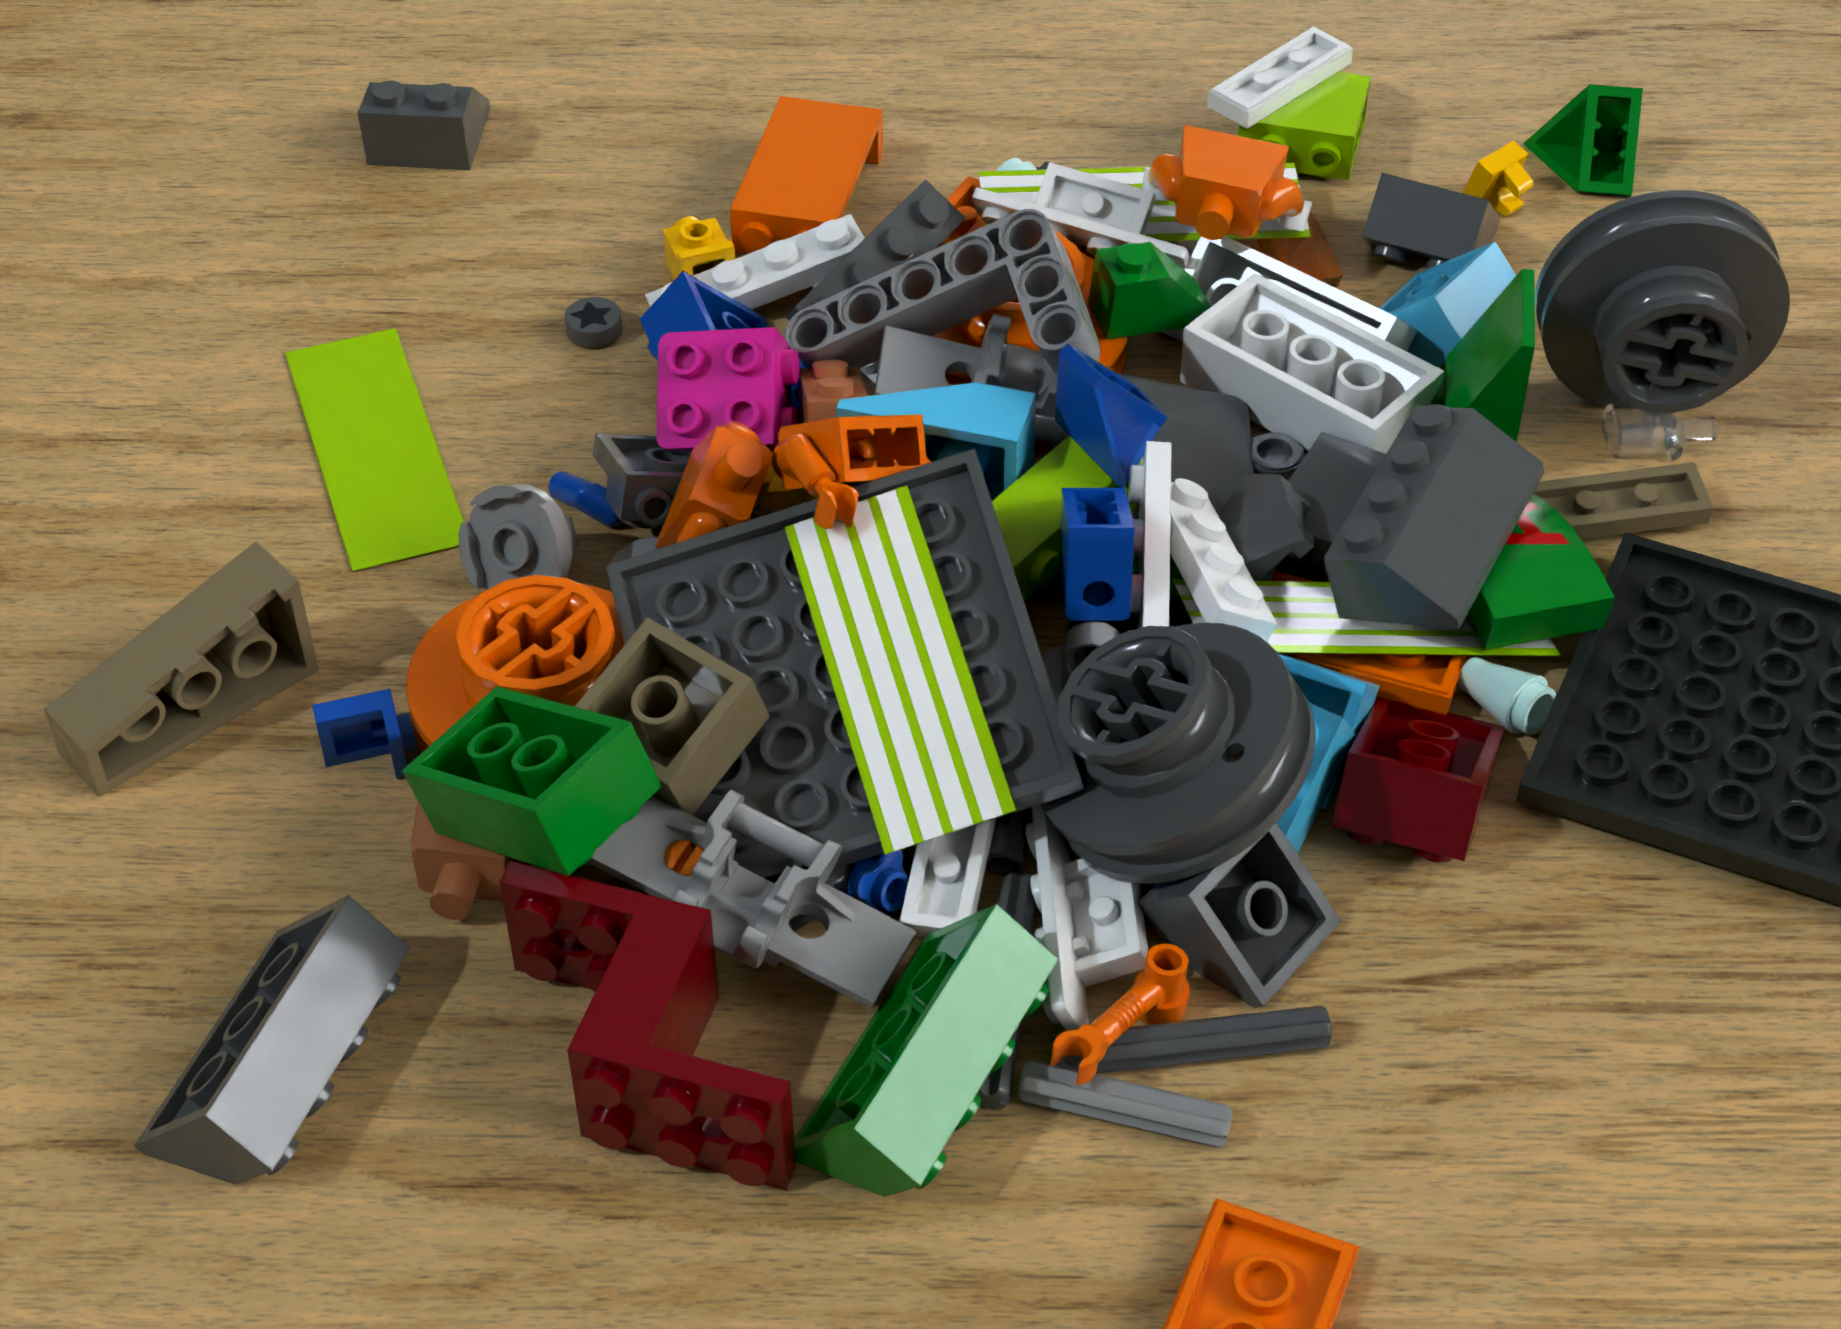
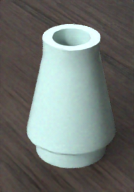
M1477 656L1469 659L1464 664L1457 685L1460 691L1470 695L1512 734L1524 732L1527 735H1534L1540 732L1545 725L1557 696L1556 692L1548 687L1547 680L1543 676L1490 663Z

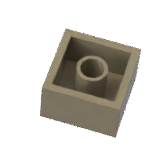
M648 617L575 706L630 721L662 785L652 796L692 816L770 717L752 678Z

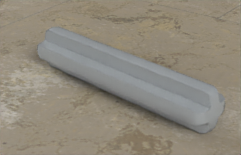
M1037 1060L1027 1061L1020 1076L1019 1098L1024 1102L1215 1147L1224 1146L1229 1137L1233 1114L1232 1108L1227 1104L1097 1074L1088 1083L1076 1085L1078 1070L1058 1065L1050 1067V1063Z

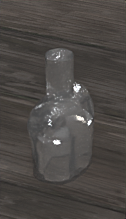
M1608 403L1602 415L1604 438L1611 455L1615 459L1674 461L1683 455L1686 449V442L1713 441L1718 436V423L1715 417L1678 419L1675 413L1644 412L1624 403Z

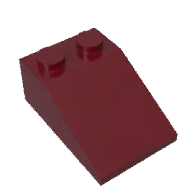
M1378 697L1348 751L1332 827L1346 830L1350 838L1364 844L1383 845L1388 841L1411 847L1416 855L1434 862H1449L1452 859L1465 861L1487 794L1505 727L1452 713L1444 715Z

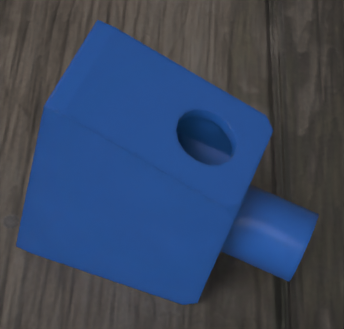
M1062 488L1060 592L1064 618L1075 621V625L1086 621H1098L1113 627V621H1124L1130 618L1135 527L1125 488Z

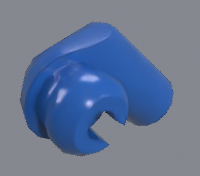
M565 471L557 472L552 476L548 486L552 498L576 508L604 526L616 527L624 524L607 503L605 487Z

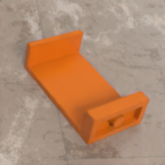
M780 96L730 207L731 237L735 253L747 255L765 248L775 241L788 239L816 228L826 221L843 217L864 163L879 165L883 155V109Z

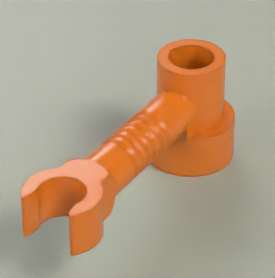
M1158 944L1150 948L1146 955L1144 970L1136 976L1134 986L1090 1025H1082L1078 1030L1062 1032L1056 1037L1053 1044L1050 1067L1060 1063L1066 1056H1079L1083 1060L1078 1067L1076 1085L1088 1083L1095 1077L1098 1062L1104 1057L1107 1048L1138 1020L1147 1025L1181 1021L1185 1016L1190 995V986L1186 979L1189 964L1187 954L1181 948L1172 944Z

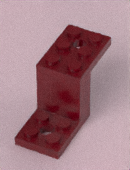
M510 861L499 883L514 969L524 972L537 980H556L591 989L595 992L567 1049L581 1137L589 1138L596 1144L608 1149L619 1150L627 1148L657 1156L666 1163L676 1167L689 1168L695 1166L729 1175L732 1179L744 1185H767L787 1191L796 1169L791 1082L693 1056L719 999L711 910Z

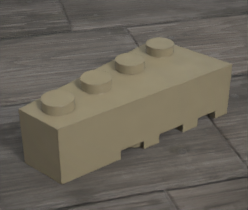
M254 542L44 709L58 753L99 797L319 671L299 581L260 543Z

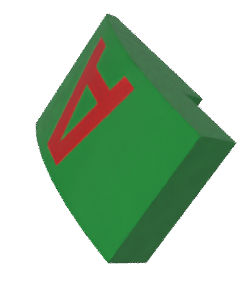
M1533 493L1468 614L1484 650L1602 629L1606 623L1615 596L1599 566L1575 530L1556 509Z

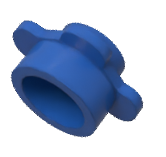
M898 850L886 855L882 853L880 856L858 861L849 876L848 895L887 916L891 912L903 907L909 876L906 875L902 866V851Z

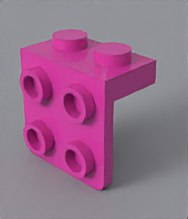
M775 327L670 332L664 334L658 342L656 439L659 446L669 452L692 451L716 426L736 421L745 424L753 430L766 447L773 452L779 444L778 432L780 428L799 424L797 409L791 407V385H797L800 377L797 350L789 348L788 342Z

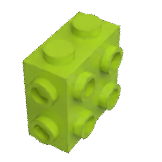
M1338 71L1248 129L1239 125L1238 136L1289 146L1286 163H1295L1297 173L1314 175L1321 179L1335 178L1349 181L1366 120L1371 76Z

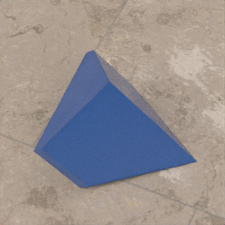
M1066 343L1059 352L1055 421L1120 488H1124L1129 481L1131 465L1139 464L1144 456L1146 441H1153L1168 417L1135 384Z

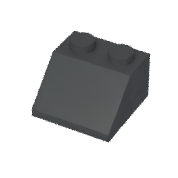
M397 81L369 82L358 111L367 165L470 170L490 112L489 99L473 87L452 86L446 83L419 85L401 84Z
M1381 173L1362 237L1369 245L1375 247L1373 255L1397 263H1405L1408 255L1427 260L1426 269L1491 243L1498 229L1500 217L1489 200Z
M1277 822L1255 843L1230 860L1188 878L1157 883L1138 902L1140 909L1163 943L1178 946L1187 954L1189 968L1254 1008L1263 1007L1341 922Z

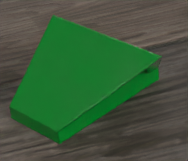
M1588 84L1584 90L1523 144L1578 193L1631 197L1643 88Z

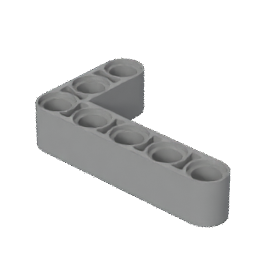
M1036 209L1016 211L810 305L796 313L790 319L785 329V340L788 342L789 348L797 350L799 360L806 368H812V364L819 360L835 359L847 362L848 367H858L860 369L880 359L885 326L933 336L1018 298L1030 336L1055 374L1058 375L1059 352L1066 343L1097 362L1101 354L1100 344L1068 253L1045 215Z

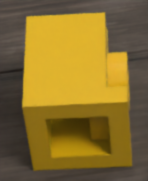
M687 216L679 219L673 227L663 229L665 261L673 280L682 271L693 276V267L712 263L715 267L724 261L735 259V247L731 240L727 241L715 217L699 220L696 217Z

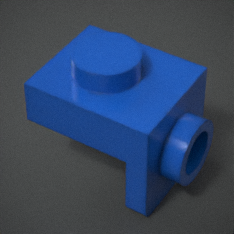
M391 689L312 705L326 767L391 753L396 779L405 777L402 772L407 767L405 752L417 750L410 714L409 712L396 714Z

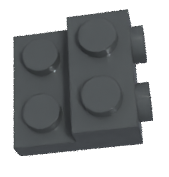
M596 433L593 457L608 476L605 498L618 518L625 524L636 528L649 529L663 524L692 451H666L659 446L656 436Z

